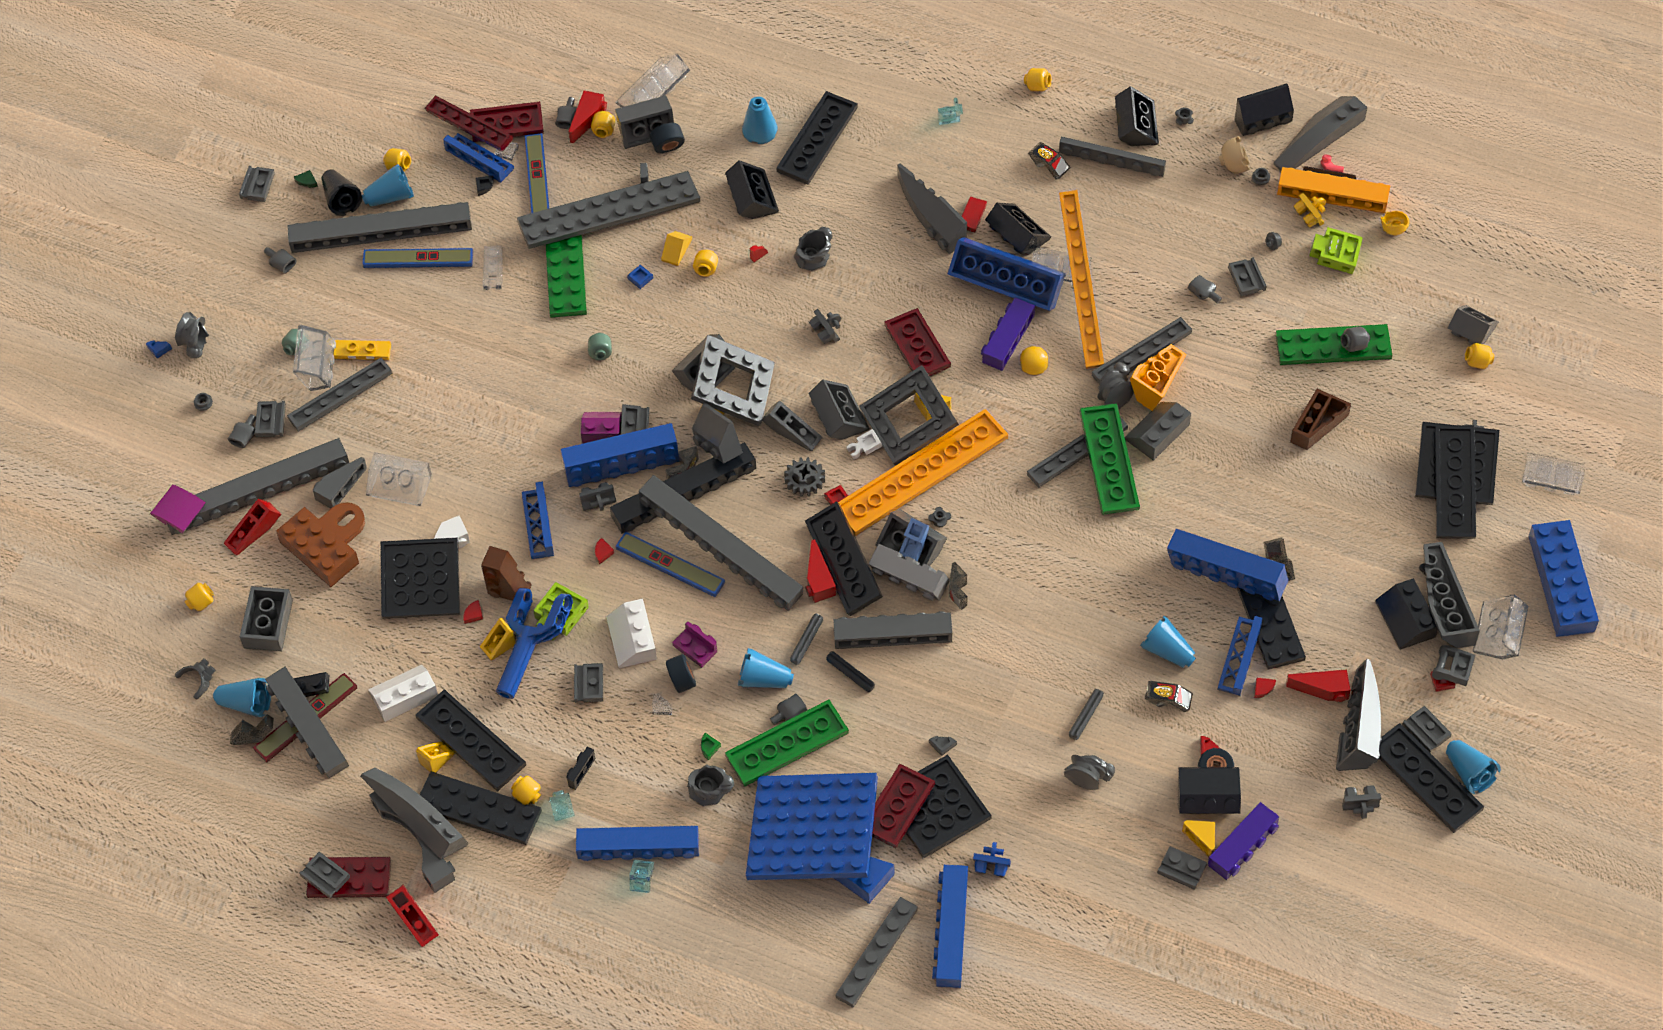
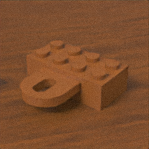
M349 502L335 505L319 519L304 507L277 529L276 533L279 542L329 587H332L359 564L356 551L348 543L363 530L365 517L358 505ZM347 515H355L345 526L338 525Z

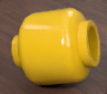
M1031 68L1024 76V84L1027 85L1030 91L1043 92L1051 85V74L1044 68Z
M607 111L595 113L591 123L592 132L600 138L612 135L615 127V117Z
M391 148L384 155L383 162L387 170L399 164L405 172L411 165V157L406 150Z
M710 250L698 251L693 262L694 271L703 277L713 275L718 264L717 255Z
M1474 343L1467 347L1465 361H1467L1470 367L1486 369L1489 364L1493 363L1494 354L1490 346Z
M196 583L185 592L186 600L184 602L190 610L202 611L213 602L212 596H214V593L206 583Z
M520 776L511 787L513 790L512 796L523 805L535 804L541 797L539 793L541 786L529 776Z

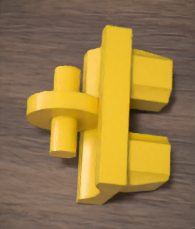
M1304 193L1300 194V200L1293 206L1296 212L1301 215L1307 210L1309 211V214L1303 218L1309 228L1317 223L1320 226L1323 225L1325 222L1318 211L1320 210L1321 213L1326 211L1324 208L1326 204L1325 199H1317L1314 196L1311 199L1313 203H1311Z

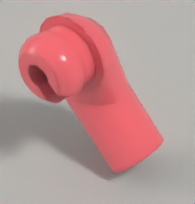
M1325 154L1322 156L1320 163L1325 170L1343 173L1344 167L1334 165L1331 162L1332 157Z

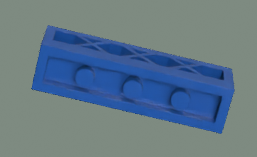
M459 133L454 138L447 135L443 139L446 151L488 176L493 175L494 179L500 183L514 169V165Z
M543 481L535 482L536 490L522 492L531 560L554 556ZM537 496L538 500L532 505L527 502L526 497ZM533 511L540 514L536 521L529 518ZM536 527L542 530L539 537L531 533ZM538 543L545 547V551L534 553V548Z
M1239 616L1217 690L1241 696L1262 625L1261 617L1255 616L1254 620ZM1241 623L1252 626L1249 633L1243 635L1240 630ZM1243 640L1246 645L1245 650L1238 653L1234 646ZM1238 658L1241 663L1240 667L1233 671L1229 663ZM1230 676L1235 680L1233 688L1223 685L1224 680Z

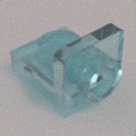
M953 98V106L938 108L939 125L960 122L963 108L962 104L958 103L957 98Z
M564 790L552 793L553 797H550L549 801L555 821L575 816L569 793L564 794Z
M633 861L630 872V891L650 892L654 862Z

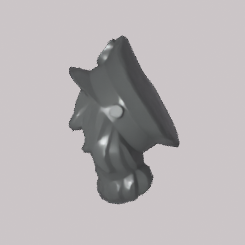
M820 227L818 230H809L799 238L794 259L800 268L813 271L826 266L830 257L828 253L831 248L830 241L833 238L830 228Z
M186 312L177 324L175 340L177 346L187 345V356L200 358L203 354L204 344L207 343L206 337L209 336L204 327L205 318H197L191 312Z
M1122 362L1116 363L1113 369L1102 376L1098 386L1099 393L1097 398L1105 401V405L1117 404L1118 410L1128 403L1134 394L1131 382L1127 378L1130 374V369L1126 364Z
M1072 755V764L1064 769V777L1073 784L1087 790H1098L1099 779H1103L1106 782L1110 781L1115 773V767L1112 764L1106 763L1095 755Z
M705 765L701 769H696L690 773L687 785L689 797L702 806L718 804L722 797L732 790L734 780L732 776L725 773L724 769Z

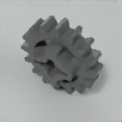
M800 457L799 462L792 460L793 466L787 465V471H784V481L787 484L788 490L793 489L794 495L800 492V497L804 493H807L809 497L810 492L813 491L817 494V488H823L825 470H822V464L817 465L816 459L810 462L809 457L806 458V461H803L802 457Z

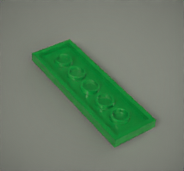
M582 235L546 244L550 318L587 315Z
M1388 324L1362 325L1361 327L1365 328L1369 333L1370 341L1365 350L1349 352L1342 346L1341 335L1347 328L1359 326L1276 330L1280 365L1392 359L1393 354Z
M1109 404L1080 408L1079 413L1101 514L1139 510L1140 504L1118 405Z
M830 699L732 748L725 752V757L743 786L746 787L757 781L759 777L767 776L849 734V729Z

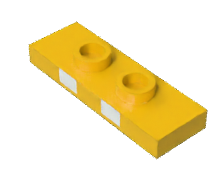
M335 340L333 357L334 359L378 360L382 357L383 360H389L391 342Z

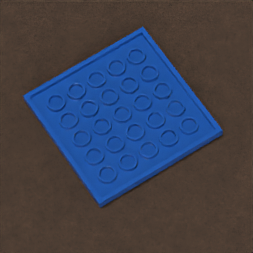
M877 773L759 777L746 879L781 880L868 877L878 781Z

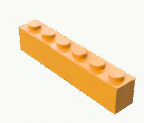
M1282 167L1277 195L1300 199L1299 195L1304 193L1310 201L1316 196L1317 199L1324 198L1327 204L1385 213L1391 185Z

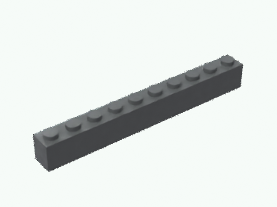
M468 202L287 225L291 253L472 230Z
M340 438L195 494V496L206 503L187 529L200 526L212 519H218L222 515L235 512L247 505H253L257 499L271 498L275 494L288 491L300 484H306L315 478L324 477L328 473L349 464L347 453ZM167 523L171 535L181 533Z
M655 475L639 490V501L645 507L649 506L658 517H664L673 528L680 529L689 540L696 541L702 550L712 553L718 562H724L728 565L734 574H740L744 577L746 583L756 586L762 595L772 598L778 607H784L789 611L803 595L802 585Z

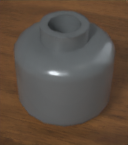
M1361 326L1347 328L1341 335V344L1349 352L1365 350L1370 341L1369 333Z

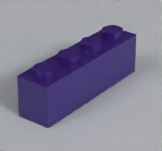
M1016 297L1012 303L1007 305L1004 317H1000L997 329L991 332L988 344H985L981 350L983 364L1003 371L1035 316V305Z
M1260 802L1209 856L1207 866L1225 880L1231 875L1234 877L1239 872L1240 865L1244 861L1247 863L1252 858L1253 851L1256 848L1260 849L1265 844L1266 837L1269 834L1273 835L1279 828V816Z

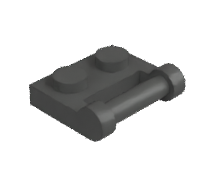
M1442 645L1439 649L1440 656L1437 666L1432 672L1433 678L1436 680L1445 679L1467 686L1476 655L1448 645ZM1449 656L1453 657L1450 671L1444 669L1447 657Z

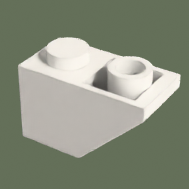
M460 516L442 522L434 539L458 537L459 548L470 543L468 532Z

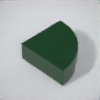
M310 170L294 176V180L298 185L308 186L309 188L318 187Z

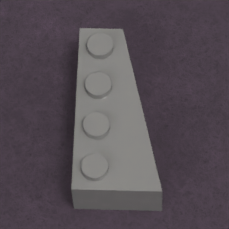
M878 544L869 562V566L873 568L872 572L879 576L885 574L889 576L890 581L896 584L902 582L906 584L905 588L915 593L918 590L923 593V597L931 601L934 598L940 601L950 581L944 572L936 571L926 564L921 566L915 559L908 556L904 558L901 553Z

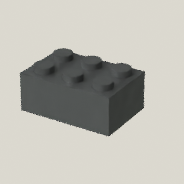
M251 586L240 633L243 648L282 652L293 603L289 589Z

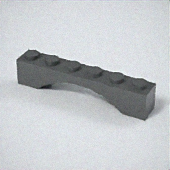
M375 791L369 794L373 806L383 819L402 825L419 842L423 857L421 870L424 879L434 893L455 881V868L450 861L446 862L444 858L440 859Z

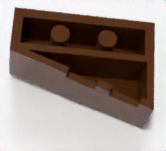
M1317 388L1292 430L1290 443L1308 450L1349 416L1351 403Z
M489 546L481 564L487 593L494 598L500 597L513 601L519 588L530 589L532 584L530 581H525V574L523 571L519 572L517 570L518 564L507 550Z

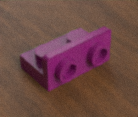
M689 621L685 623V630L672 642L676 649L701 668L717 653L716 640L712 636L704 634L698 625H692Z

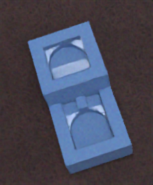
M911 518L904 533L906 538L899 551L903 557L908 556L918 561L927 538L929 525Z

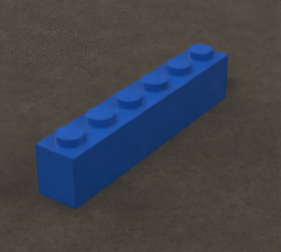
M698 826L576 828V854L578 859L584 861L592 859L612 860L613 858H622L624 860H631L633 858L653 859L654 857H662L664 859L683 857L689 859L699 856Z
M944 864L943 872H939V884H942V891L938 890L937 903H941V909H937L936 922H940V928H935V941H939L938 947H934V960H937V967L933 966L932 979H936V987L961 988L968 866Z

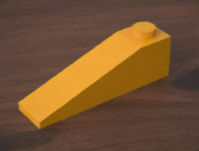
M1171 344L1158 352L1154 357L1149 358L1145 363L1138 365L1130 378L1136 400L1153 411L1164 397L1187 354Z

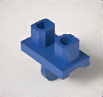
M993 842L992 847L984 846L983 852L990 853V856L974 853L975 872L986 874L987 864L990 863L995 864L994 875L1005 877L1011 860L995 857V854H1004V849L997 848V842Z

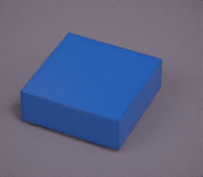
M639 265L627 275V278L641 289L653 279V274L642 265Z

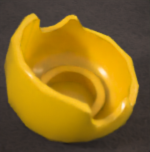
M1402 211L1386 212L1384 217L1381 216L1383 230L1394 236L1404 233L1410 223L1408 216Z
M1036 346L1025 348L1020 354L1023 372L1029 375L1043 373L1048 368L1046 351Z

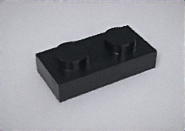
M327 672L293 678L305 697L329 693L330 675Z
M587 746L584 752H580L574 768L569 769L566 778L570 788L577 789L595 761L594 749Z

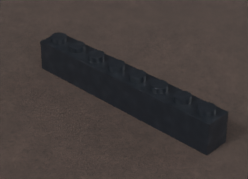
M744 442L740 444L743 453L726 463H722L713 457L663 482L685 499L691 501L702 497L709 491L717 490L728 482L735 481L740 476L752 473L756 469V459ZM639 493L610 507L611 517L621 534L630 532L637 526L649 523L658 517L649 506L645 507L639 501Z

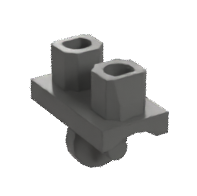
M816 309L814 311L816 316L809 321V324L815 331L824 326L825 329L817 334L824 344L832 339L835 342L839 341L840 338L832 327L840 328L841 316L829 312L827 313L828 319H826L820 310Z
M607 482L601 483L598 488L592 490L589 487L582 488L581 493H579L583 511L599 507L600 511H603L604 505L617 502L614 487Z
M1374 785L1364 787V795H1357L1356 788L1354 787L1345 788L1342 803L1343 811L1353 810V814L1360 813L1361 818L1366 819L1367 813L1374 812V808L1380 806L1381 793H1377Z

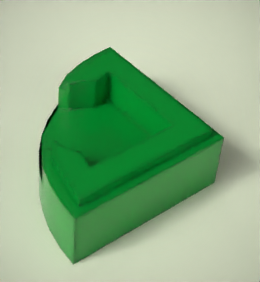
M705 732L701 741V749L704 757L709 760L721 747V743Z

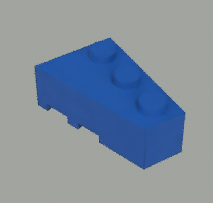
M870 857L868 877L834 879L870 904L895 875L894 864Z

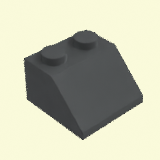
M1464 305L1456 309L1448 329L1452 330L1451 333L1457 337L1463 336L1467 338L1471 344H1484L1499 321Z

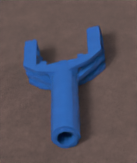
M527 588L518 589L506 616L508 625L514 631L517 641L496 689L500 696L507 699L515 697L536 644L550 641L561 634L572 608L573 600L571 595H558L553 602L545 624L538 623L537 627L524 625V622L533 602L532 592Z

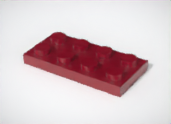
M540 101L470 110V114L512 135V137L544 134ZM472 136L473 142L481 141Z
M918 308L884 321V326L911 371L922 365L928 375L931 376L951 367L950 360Z
M899 764L875 802L872 837L896 849L934 787L935 781Z
M327 857L350 875V878L332 895V898L386 897L389 895L390 857ZM307 881V898H329Z

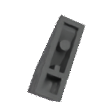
M781 401L771 406L762 418V421L773 431L809 451H812L822 438L820 434Z
M360 457L325 475L320 482L314 485L313 494L315 500L329 508L339 504L366 471L365 459Z

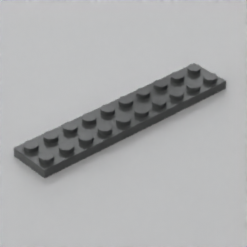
M685 171L517 217V223L528 249L699 203L700 195L689 172Z

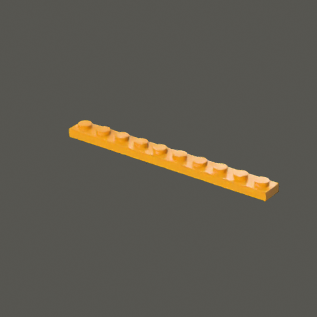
M1078 191L1060 192L1059 197L1086 369L1096 368L1104 364Z

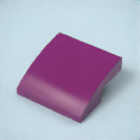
M172 484L150 514L166 525L168 523L183 534L206 502L185 489Z

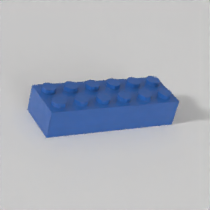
M965 237L958 239L947 273L948 275L1009 297H1016L1048 311L1055 308L1066 273Z
M672 423L561 449L564 471L569 487H578L590 482H599L607 478H617L620 475L634 474L638 471L655 469L659 466L680 462L677 439Z
M1565 520L1532 525L1528 537L1556 637L1595 632L1599 619L1571 521Z
M1175 529L1167 546L1169 558L1174 568L1188 570L1196 576H1206L1214 582H1224L1232 588H1242L1247 593L1262 595L1267 600L1274 599L1280 601L1288 583L1285 564L1179 529Z

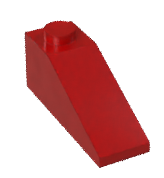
M583 90L569 129L570 143L576 142L591 128L595 113L606 111L607 102H605L604 94Z
M257 499L225 540L224 544L235 555L240 554L270 530L282 514L270 502Z
M814 539L811 540L807 574L808 586H805L808 597H812L814 603L836 596V585Z
M1347 669L1287 675L1286 687L1327 701L1343 702L1349 700L1351 689Z
M404 884L386 896L389 903L422 947L439 935Z

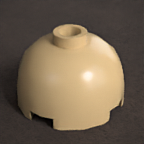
M1240 136L1226 141L1221 148L1222 155L1219 156L1221 165L1226 166L1232 173L1250 170L1246 150L1240 145L1242 141Z

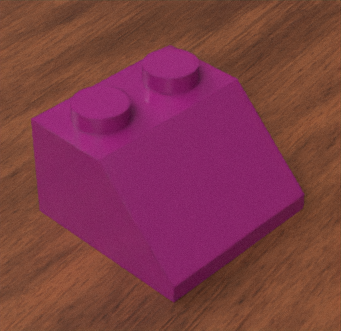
M584 412L581 418L582 444L620 435L621 412Z

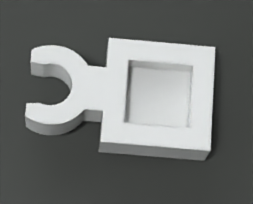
M872 429L857 437L858 443L849 444L847 450L849 452L856 450L851 456L853 459H857L862 452L868 455L883 445Z

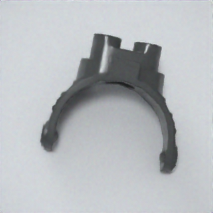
M205 658L200 662H196L193 666L183 667L175 673V677L179 678L189 671H198L201 677V685L193 696L195 699H199L207 691L210 685L209 681L213 678L212 674L216 671L211 665L208 666L209 662Z

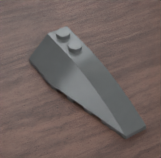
M1356 96L1339 97L1309 120L1274 161V165L1280 171H1282V167L1296 169L1365 121L1367 106Z
M899 163L897 165V176L911 209L926 229L928 235L938 242L942 250L945 249L948 254H951L955 251L958 239L967 238V222L942 196H935V191L931 187L927 189L921 179L916 180L914 174Z
M1443 543L1424 544L1423 552L1429 610L1441 638L1456 648L1476 646L1480 629Z
M1366 659L1355 672L1351 691L1354 693L1348 700L1347 705L1350 711L1343 721L1346 728L1345 732L1340 733L1336 762V770L1338 771L1368 769L1380 757L1379 745L1382 740L1380 737V699L1376 678L1369 659Z
M377 768L370 769L361 774L360 777L440 859L468 845L466 839L435 807L406 784Z

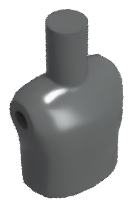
M569 97L566 106L558 108L555 122L557 127L570 129L577 107L573 106L575 98Z
M266 247L264 253L271 257L269 264L283 273L290 271L297 262L296 258L284 249L275 252L271 248Z
M1201 275L1194 278L1188 285V289L1199 299L1204 300L1209 297L1217 304L1222 300L1215 293L1216 285Z
M250 414L245 423L238 422L234 425L233 431L228 437V441L232 445L245 448L255 434V428L252 425L256 420V416Z
M795 693L777 705L779 713L771 717L770 721L773 725L783 719L787 721L807 711V707Z

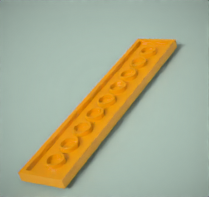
M984 409L839 501L838 503L841 505L854 535L860 534L888 516L891 512L899 509L1008 439V433Z

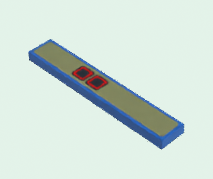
M542 133L525 135L531 213L549 209Z
M473 248L364 249L363 268L473 266Z
M628 532L623 534L616 545V550L713 597L717 596L725 584V579Z

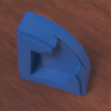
M153 340L146 343L147 348L157 359L172 349V346L166 341L155 342Z

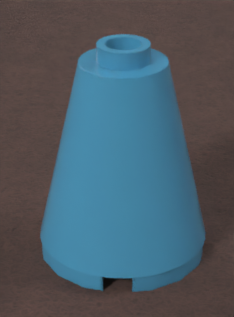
M754 97L749 102L742 125V132L749 142L752 143L754 141L758 144H765L775 138L778 126L766 99Z
M399 164L392 167L365 188L362 195L364 203L366 205L369 204L371 207L414 197L411 186L409 187L408 179Z
M1165 616L1162 617V620L1158 621L1146 636L1147 639L1140 645L1143 649L1182 668L1185 666L1190 667L1196 659L1193 656L1195 651Z
M747 648V654L744 656L740 671L741 679L738 680V686L787 688V685L792 684L794 674L791 673L790 668L753 649Z
M255 678L219 685L213 693V698L217 705L255 717H264L265 714L263 713L265 710H269L271 696L265 688L267 683L265 678Z
M1461 740L1451 741L1447 745L1446 754L1467 790L1472 794H1475L1474 791L1483 792L1496 781L1495 774L1497 771L1499 773L1501 771V766L1497 761Z

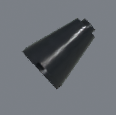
M330 169L323 173L321 181L327 205L331 212L335 215L345 216V213L356 211L362 202L360 189L336 170Z

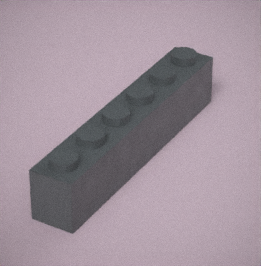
M940 611L931 614L917 613L914 615L898 614L897 616L879 615L877 617L860 616L858 618L841 617L833 619L835 649L952 642L951 612Z
M286 666L265 678L268 684L265 688L271 697L275 695L278 699L275 703L279 710L287 713L288 716L285 719L290 727L295 726L298 730L295 734L301 744L304 742L307 744L308 748L305 750L310 758H316L318 761L316 767L321 775L326 774L328 778H331L349 766L347 760Z

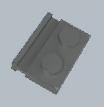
M248 166L239 192L240 198L243 199L244 197L248 198V200L265 202L275 175L274 169L252 168V166Z
M1254 257L1251 260L1245 259L1229 263L1228 269L1240 296L1257 293L1259 290L1266 291V283Z
M259 401L257 403L256 437H275V435L283 437L285 401H282V403Z
M622 404L620 435L648 429L650 407L641 408V406Z
M603 663L574 664L575 703H578V701L603 702Z
M1426 706L1420 708L1402 723V726L1429 752L1440 746L1452 735Z
M1170 846L1157 874L1195 890L1207 866V862Z
M318 852L306 865V868L299 872L302 878L330 899L350 878L349 873L321 852Z

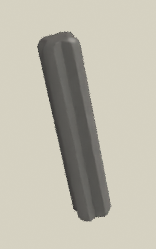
M815 613L812 616L790 657L792 663L800 664L823 622L821 615Z
M1094 689L1069 731L1070 738L1074 740L1079 739L1102 700L1103 691Z

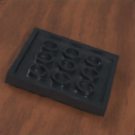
M1422 422L1415 497L1436 499L1435 425L1450 424ZM1475 427L1476 504L1493 505L1500 430Z
M458 537L380 541L381 615L383 619L460 615Z
M948 754L918 771V773L935 781L934 787L906 831L907 836L923 858L992 819L990 812Z

